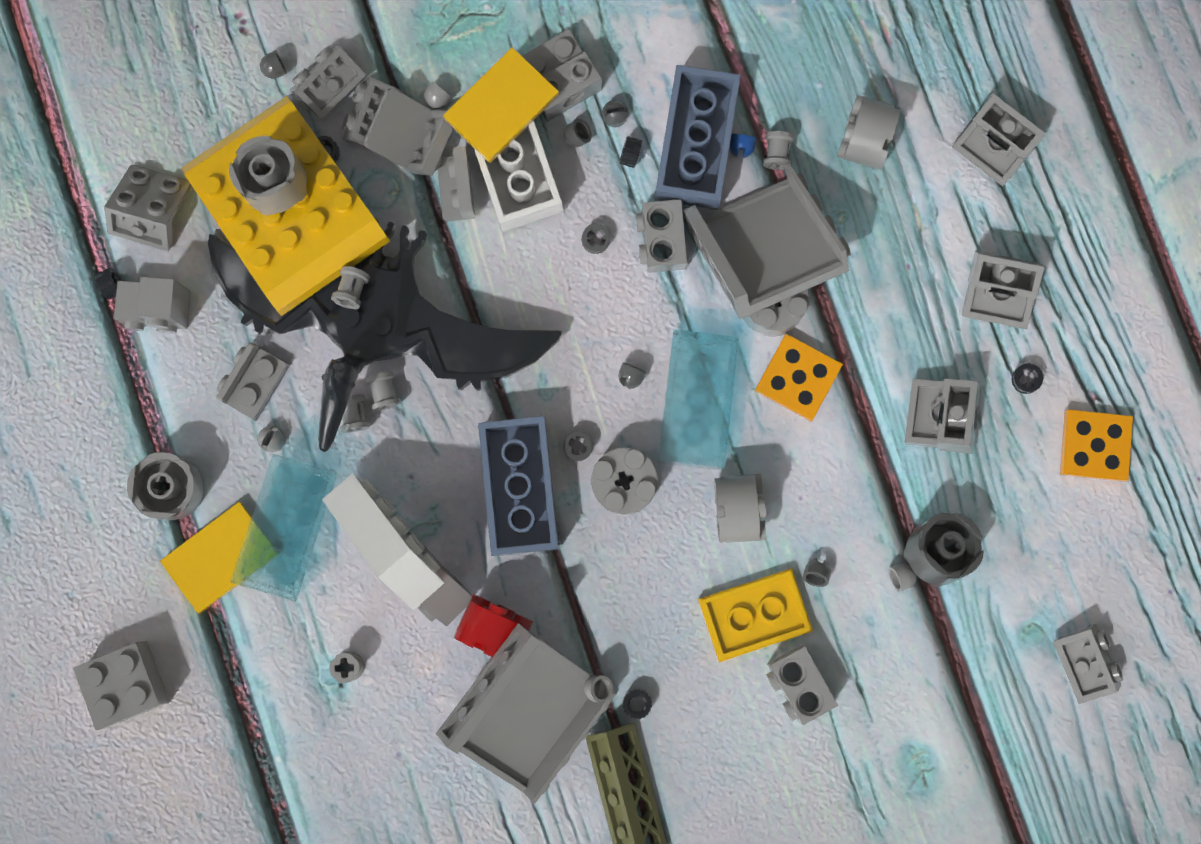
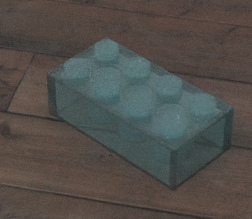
M673 330L657 463L720 471L725 468L739 337Z
M277 454L271 455L230 580L231 583L291 601H297L327 508L322 499L333 490L337 473Z

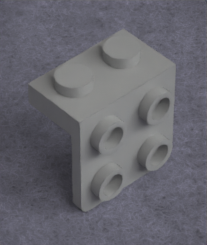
M387 89L365 137L364 145L371 151L413 174L433 176L434 171L439 168L442 162V152L445 145L452 138L455 129L443 118L447 111L430 110L396 89Z

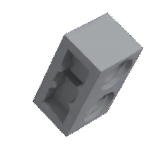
M681 199L642 203V213H636L637 232H644L645 244L639 245L640 264H647V273L686 270L687 256ZM661 214L668 219V224L661 228L655 227L650 219L654 215ZM658 246H666L670 249L671 256L667 259H659L654 255L653 251Z
M800 645L767 664L771 672L767 673L766 676L775 692L781 689L787 701L782 703L791 721L798 719L799 723L805 725L838 706L805 646ZM790 662H795L799 667V675L793 681H787L783 677V668ZM805 692H812L816 698V703L810 710H802L799 705V699Z

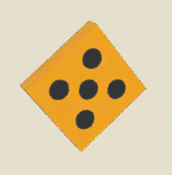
M785 334L754 391L812 422L843 364Z
M1065 410L1060 475L1122 482L1128 481L1133 416Z

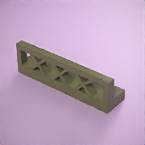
M635 722L611 730L589 734L586 737V742L612 843L646 844L645 839L649 832L653 835L655 844H667ZM626 733L629 743L626 753L621 750L618 735ZM630 767L636 770L637 781L635 786L629 782L628 772ZM639 799L644 802L646 808L643 819L638 816L636 809Z

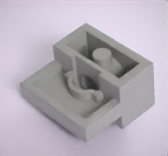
M569 29L522 55L529 64L559 91V96L542 112L547 122L602 90V78L586 52L581 50Z
M993 93L952 148L1003 187L1044 139L1046 133ZM988 135H990L992 138H994L996 141H998L1001 145H1003V146H1004L1005 148H1007L1008 150L1006 151V150H1004L1003 148H1001V147H1000L999 145H997L994 141H992V140L988 137Z
M975 250L961 315L963 317L1027 329L1034 300L1038 296L1044 266L1037 262ZM991 287L1012 291L1013 295L989 290H991Z
M944 378V381L913 379L905 444L939 448L940 451L973 454L981 395L978 381ZM941 404H944L942 424H940V409Z

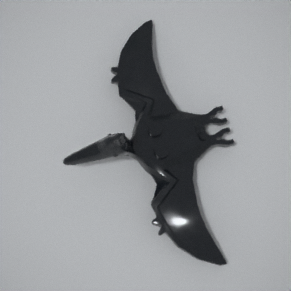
M388 222L387 229L384 231L389 240L394 235L396 225L393 222ZM402 225L400 231V251L394 258L384 256L383 247H381L354 266L370 276L368 283L364 284L359 297L361 301L359 309L345 308L331 300L333 292L338 290L342 276H339L283 316L270 303L236 251L217 236L209 234L208 248L213 272L226 297L244 313L241 319L243 325L248 326L253 323L255 331L259 334L263 332L264 325L279 334L314 327L325 333L342 350L344 357L332 359L326 368L325 374L321 376L323 387L318 441L319 449L322 452L328 451L334 442L352 389L355 387V382L365 366L375 361L391 360L404 355L418 356L430 368L436 378L456 380L458 390H463L472 383L475 390L480 391L481 382L507 378L536 363L560 341L562 331L489 328L438 310L419 294L414 277L415 256L424 246L427 233L423 230L419 231L418 237L412 241L409 249L408 235L410 230L407 226Z

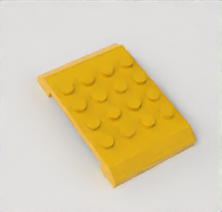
M285 96L181 167L184 175L250 274L281 316L341 276L340 271L342 267H354L390 242L380 225L288 96ZM258 136H270L272 139L282 140L287 143L303 165L307 175V194L305 198L284 212L268 216L261 214L249 205L233 185L229 174L230 164L234 163L238 148L246 141Z

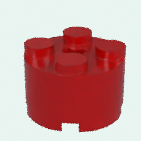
M473 594L456 629L454 638L471 648L475 647L483 651L484 654L493 657L518 623L527 630H530L533 621L503 605L492 604L491 601Z

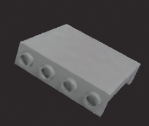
M790 163L785 165L787 179L704 216H701L695 205L683 210L688 231L739 319L849 271L847 257L851 255L848 243L844 237L838 238L833 220L829 215L824 217L818 197L815 194H809L802 173L796 174Z
M518 623L436 732V735L448 749L456 754L458 752L463 753L522 791L535 804L540 796L548 790L550 783L560 769L568 763L570 756L580 742L588 736L590 729L600 715L608 709L611 700L616 694L613 693L611 698L604 703L593 702L588 699L584 693V684L592 675Z

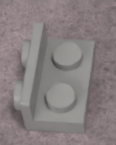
M329 46L325 47L314 58L318 63L310 71L304 68L292 80L295 85L290 91L297 95L321 120L366 76L363 70L340 46H334L332 49Z
M373 77L363 81V83H359L352 97V100L355 101L352 113H347L341 130L345 131L342 140L348 143L354 141L365 146V137L387 89H396L405 95L407 93Z
M466 146L452 147L453 156L442 157V162L438 168L442 217L445 222L475 219L469 155Z
M249 342L247 347L243 346L237 352L234 358L236 365L230 375L226 374L219 382L217 387L219 393L216 399L257 421L290 365Z
M1092 624L1087 629L1053 641L1078 704L1118 692L1121 687L1120 681H1123V674L1119 664L1116 661H1111L1107 651L1110 649V643L1104 630L1099 631L1097 625Z

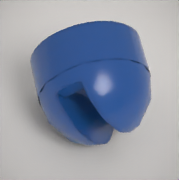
M731 134L730 150L732 154L737 157L740 149L744 150L743 158L749 157L755 149L757 138L743 134Z

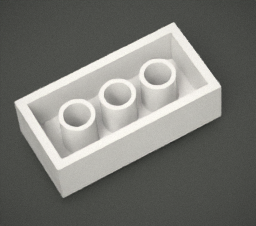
M534 120L491 163L474 149L502 232L563 212L562 201Z
M352 473L327 494L322 501L376 576L411 609L415 610L444 584V581L437 573L441 567L429 553L422 554L425 546L413 533L407 534L411 528L398 514L393 516L397 510L384 496L378 499L377 496L380 493L370 481L365 479L361 482Z

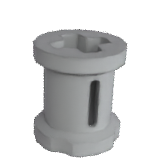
M784 131L768 132L765 138L768 141L767 158L763 161V166L773 170H786L785 165L789 163L792 166V161L789 160L790 146L794 141L795 135Z
M344 266L340 271L342 278L338 290L333 292L331 300L345 308L359 309L361 305L359 297L364 284L368 283L370 276L358 268Z
M393 372L378 373L365 378L366 384L370 385L374 399L373 411L385 410L401 404L400 398H396L392 383L394 378Z
M351 395L349 397L342 417L343 425L340 426L341 432H357L370 428L369 422H366L363 402L366 400L364 395Z
M355 652L338 654L330 662V674L340 683L354 681L364 671L363 659ZM346 658L348 664H354V670L348 672V676L345 670H340V664L345 663Z

